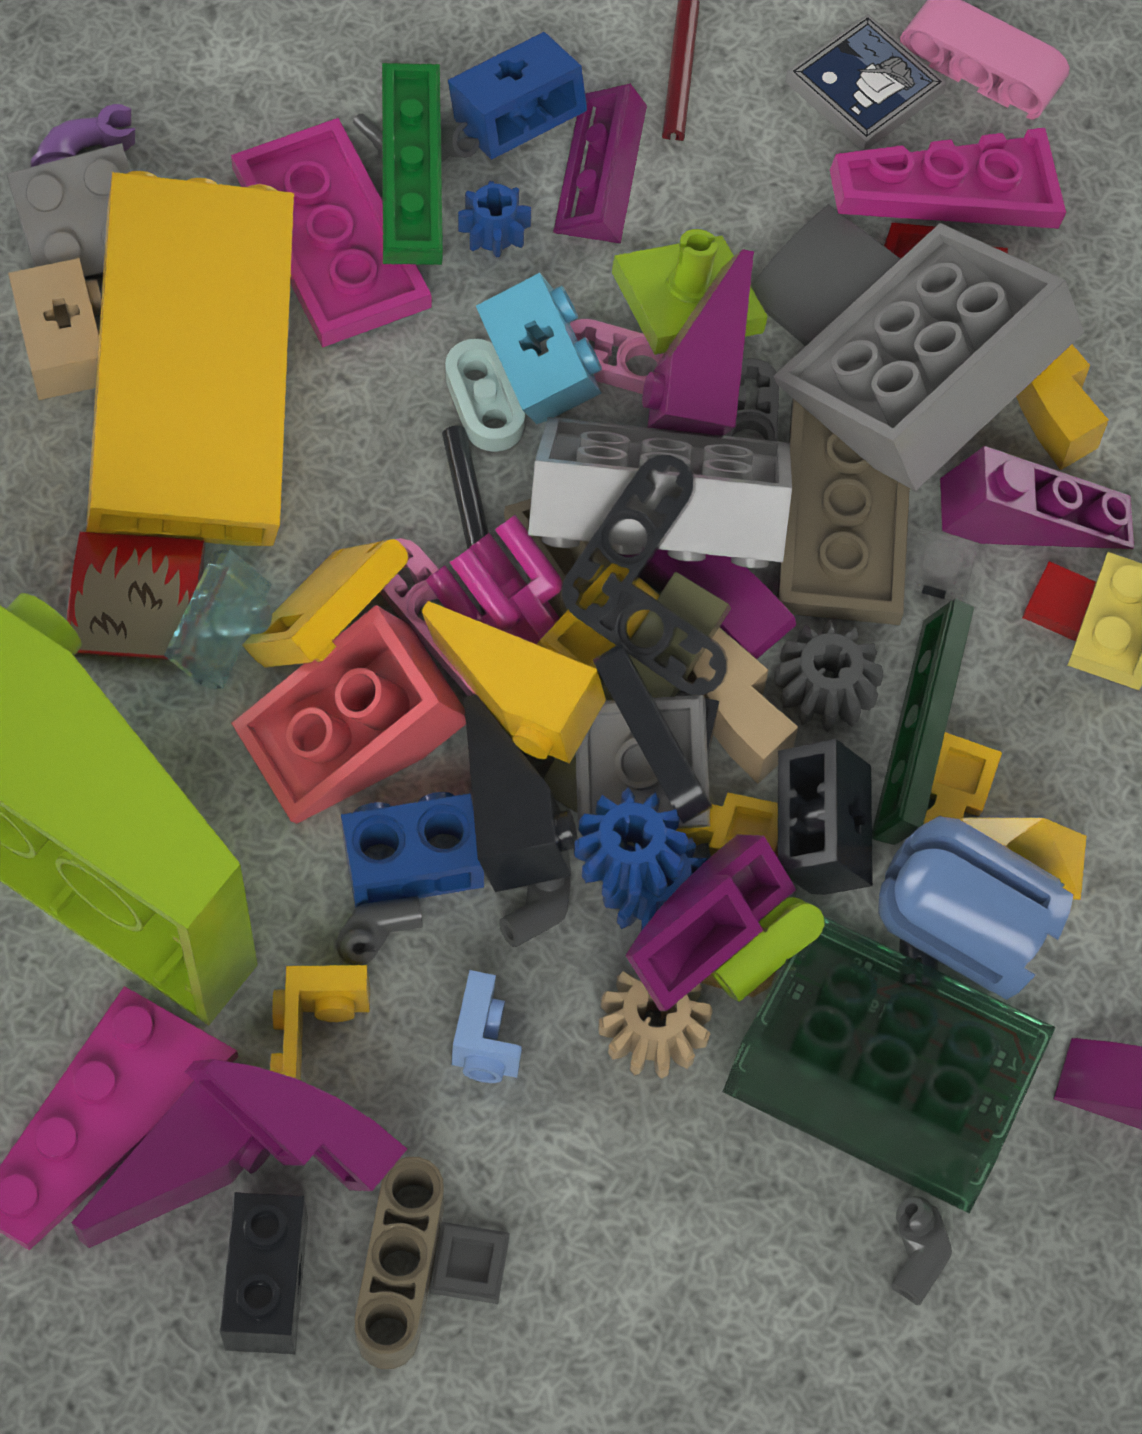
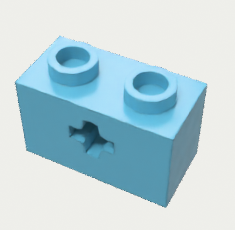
M538 273L476 305L522 410L536 424L546 422L548 417L554 418L602 393L593 375L602 370L601 364L588 339L585 337L578 341L570 322L577 319L578 315L563 286L553 289L541 273ZM549 338L546 341L549 352L539 356L542 353L540 342Z

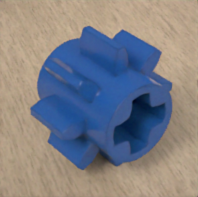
M489 181L488 185L481 187L476 193L472 191L465 193V209L458 212V232L470 233L471 251L482 247L493 251L495 257H500L502 250L511 244L519 248L524 246V229L531 227V207L526 205L519 206V189L517 187L510 189L507 186L495 184L494 181Z

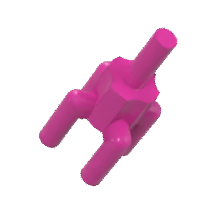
M513 515L498 526L495 531L532 581L529 583L524 581L490 532L449 562L486 614L483 616L480 614L445 565L426 578L425 581L445 608L474 620L477 619L478 613L481 618L477 621L537 645L541 638L560 619L548 600L561 591L563 583L560 575L531 535H528V531L518 517Z

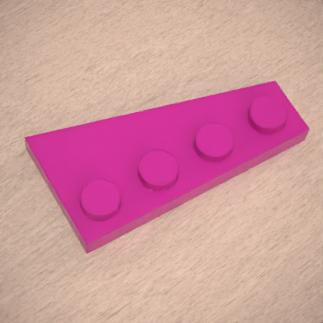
M1045 127L1028 129L1024 138L1006 140L1003 133L982 135L977 144L955 146L952 139L934 141L930 143L928 150L909 152L902 145L839 153L835 155L830 167L838 214L1059 229L1066 215Z
M124 986L1 1163L0 1233L26 1249H32L85 1200L104 1178L126 1160L194 1080L185 1073V1070L193 1061L216 1059L234 1062L239 1057L237 1050Z

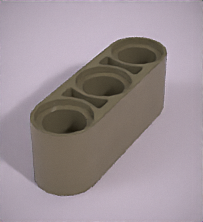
M405 1157L398 1160L382 1179L355 1312V1337L358 1350L363 1359L379 1369H395L406 1364L414 1356L420 1339L444 1212V1184L442 1175L431 1161L421 1157ZM408 1185L422 1186L432 1195L431 1199L419 1208L401 1206L395 1200V1196L402 1188ZM395 1251H407L419 1260L417 1268L405 1276L391 1275L382 1268L381 1264L389 1254ZM383 1318L396 1319L405 1326V1335L392 1345L375 1343L368 1337V1331L376 1321Z

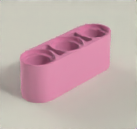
M927 0L900 36V42L913 54L930 62L928 67L957 82L963 79L979 87L978 93L1007 108L1011 104L1027 112L1026 118L1030 120L1041 115L1069 75V64L1057 49L963 0Z

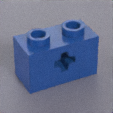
M545 32L448 79L455 121L467 123V126L463 129L464 133L469 138H478L479 148L491 160L587 111L582 66Z

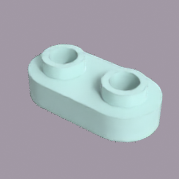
M468 339L459 342L449 351L446 357L445 378L467 437L475 446L486 451L497 452L507 450L517 444L524 433L525 412L519 404L493 344L483 339ZM472 370H478L486 376L473 381L468 379L465 374ZM489 419H499L505 425L501 428H488L484 423Z

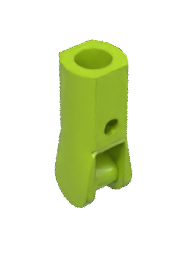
M787 897L758 921L763 931L711 973V975L729 997L740 1002L784 965L786 959L793 957L819 937L824 928V916L818 907L797 897Z

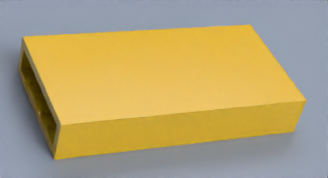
M131 171L126 174L112 172L107 208L86 532L204 540L205 543L237 546L274 545L280 527L294 193L277 191L271 186L262 184L240 187L217 184L215 181L207 178L178 180L160 178L146 171Z

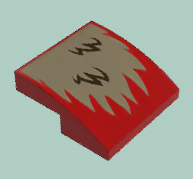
M80 531L73 565L66 619L77 632L82 642V647L76 654L192 662L197 604L200 602L203 581L205 541Z

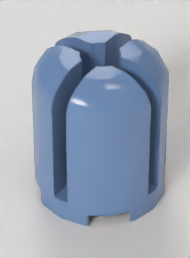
M938 816L920 826L895 853L886 871L885 881L880 888L878 914L888 932L988 991L994 992L1007 1000L1018 994L1036 975L1027 970L1025 966L1037 954L1047 935L1049 934L1055 939H1059L1070 914L1073 894L1062 888L1065 884L1059 878L965 822L955 818Z

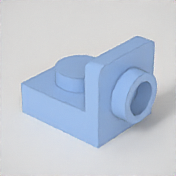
M469 970L453 1042L452 1065L463 1067V1074L479 1082L499 1083L502 1081L503 1075L517 1078L522 1047L516 1044L496 1041L498 1040L505 1006L504 1000L494 999L496 975Z

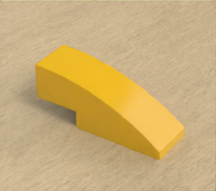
M1073 344L1016 396L1020 408L1038 441L1060 470L1098 449L1109 421L1082 389L1090 364Z

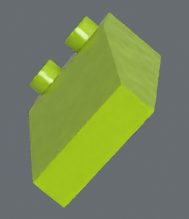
M20 593L6 609L0 605V881L209 1026L258 966L241 864L74 657L82 647L81 639L74 628L62 615L44 601L33 595Z

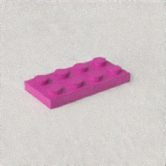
M339 118L231 155L232 169L241 187L262 184L271 186L277 191L294 193L290 284L322 348L432 308L431 292L416 264H383V201Z

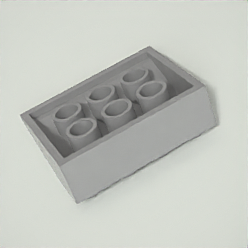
M940 223L773 377L780 388L874 469L916 491L1084 333V329L1065 279Z
M547 418L535 459L528 535L542 536L543 543L562 548L579 546L580 541L590 542L639 468L650 458L658 455H671L683 460L692 469L696 479V491L690 504L659 549L668 550L670 557L683 561H701L706 558V554L731 557L733 564L748 568H764L769 565V561L783 562L792 494L790 443L562 418ZM671 467L665 474L655 470L649 478V481L656 487L652 497L647 504H643L635 495L629 504V508L647 514L659 528L666 519V515L657 513L654 510L666 495L675 499L681 495L683 489L676 483L680 472L675 467ZM626 519L614 527L611 533V543L614 550L619 554H639L643 551V547L645 548L647 533L640 522Z

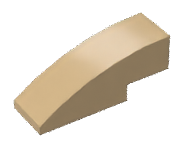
M719 627L713 639L726 652L728 657V673L724 682L716 690L703 696L704 698L720 701L713 735L729 756L759 784L778 766V750L794 747L798 726L763 697L768 669ZM705 649L687 677L688 681L694 683L699 677H706L709 680L714 677L716 671L709 665L713 654L708 649Z

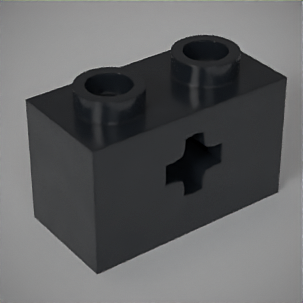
M837 739L778 750V860L793 883L808 893L816 895H827L873 886L871 765Z
M234 1192L220 1322V1334L225 1351L296 1354L308 1224L304 1196Z

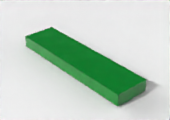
M382 63L383 264L442 265L440 64Z

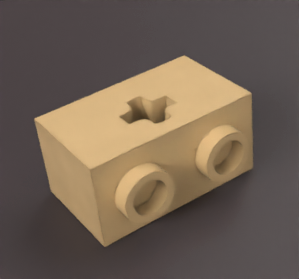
M80 258L9 272L8 275L38 400L96 388L99 330H97L94 317L101 314L102 299L97 279L85 281Z

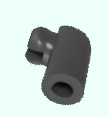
M570 877L528 885L526 905L499 920L502 935L512 947L522 945L558 925L565 919L571 887Z
M418 895L359 905L353 911L337 938L336 948L342 960L350 965L367 964L375 958L390 932L422 928V915Z
M913 1196L903 1200L896 1211V1220L899 1224V1231L909 1259L891 1287L915 1305H920L949 1261L952 1247L938 1209L925 1198Z

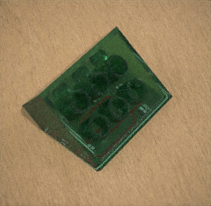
M824 916V928L819 937L786 961L741 1042L722 1092L970 1214L996 1163L1056 1027ZM903 974L916 975L915 985L906 984ZM922 976L927 978L933 985L923 986Z

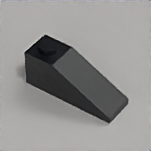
M477 695L464 697L477 858L494 891L500 892L570 877L569 850L574 849V842L578 840L576 825L571 811H560L550 787Z

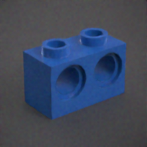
M435 792L423 796L418 802L390 806L387 803L374 802L356 808L353 813L341 814L343 841L355 909L364 903L417 895L418 898L484 888V870L477 858L471 793L455 796L450 792ZM449 834L456 837L460 842L454 847L440 849L432 846L428 841L436 835ZM378 844L390 846L395 850L394 854L381 860L369 858L364 852L369 847Z

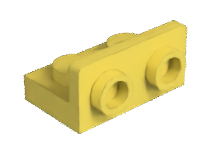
M1107 552L1067 666L1140 690L1142 686V563Z

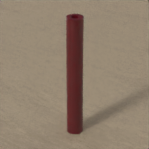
M678 0L662 130L663 139L670 140L671 133L676 134L675 140L684 141L700 6L699 0Z

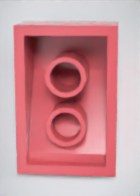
M377 605L332 641L336 647L322 662L313 660L310 663H304L231 723L290 821L296 824L422 760L466 725L464 707L411 626Z

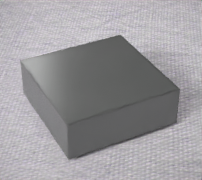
M442 1222L431 1278L430 1293L498 1304L510 1233Z

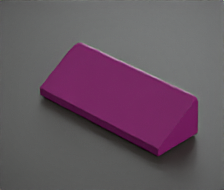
M631 83L585 93L587 111L576 117L553 233L621 244L647 109L646 103ZM593 107H596L593 125L589 128ZM586 140H587L588 143H589V145H588V150H587V155H586L584 170H583V172L580 173L581 164H582L583 155H584V150H585V145H586ZM578 187L580 190L575 215L571 218L576 189Z

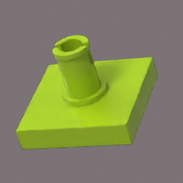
M691 229L681 235L678 244L614 255L612 274L654 355L667 351L721 268L734 257L723 235L714 236L706 230ZM751 286L745 337L764 333L768 317Z

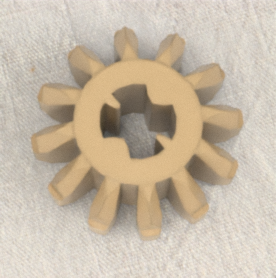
M622 971L617 976L616 981L618 992L606 991L602 996L601 1008L607 1015L600 1018L598 1024V1031L601 1036L613 1038L608 1048V1054L612 1060L622 1058L631 1051L633 1054L630 1072L634 1076L643 1071L646 1060L654 1061L655 1072L661 1079L669 1074L670 1057L679 1066L688 1069L693 1065L695 1058L692 1048H705L710 1037V1032L703 1025L710 1022L712 1007L708 1003L697 1001L702 991L700 983L670 1009L660 1011L641 980L639 981L631 974ZM650 1010L660 1011V1020L666 1018L665 1026H650L651 1018L645 1019L646 1012Z

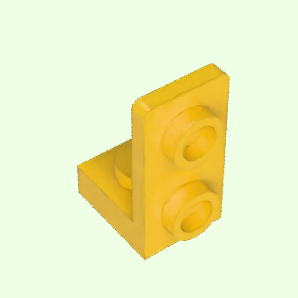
M367 965L286 966L285 989H274L272 1001L273 1029L284 1030L283 1053L271 1054L270 1071L301 1080L303 1012H314V1016L317 1019L326 1022H345L353 1019L355 1012H370V981Z

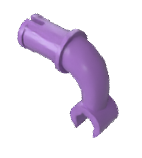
M112 104L103 108L98 117L68 120L53 127L39 145L37 153L32 157L31 167L75 156L80 150L90 146L100 145L105 148L122 143L124 151L128 150L135 144V128L123 130L115 128L131 126V108L122 104Z

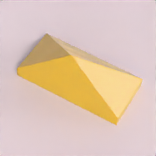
M962 817L959 819L1059 878L1065 884L1062 888L1071 892L1074 900H1081L1086 835L1046 818Z

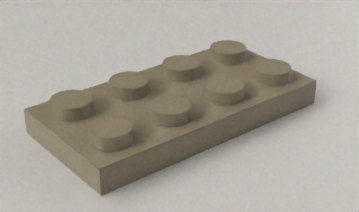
M792 398L789 431L792 494L783 562H780L777 598L793 615L900 625L904 611L910 488L874 469Z

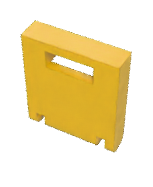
M389 539L335 550L242 646L254 660L265 668L310 663L313 660L322 662L336 647L332 641L406 565L408 553L405 547L399 541Z

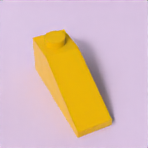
M427 601L422 609V614L433 642L509 734L515 745L533 757L546 759L550 755L570 764L606 701L597 669Z

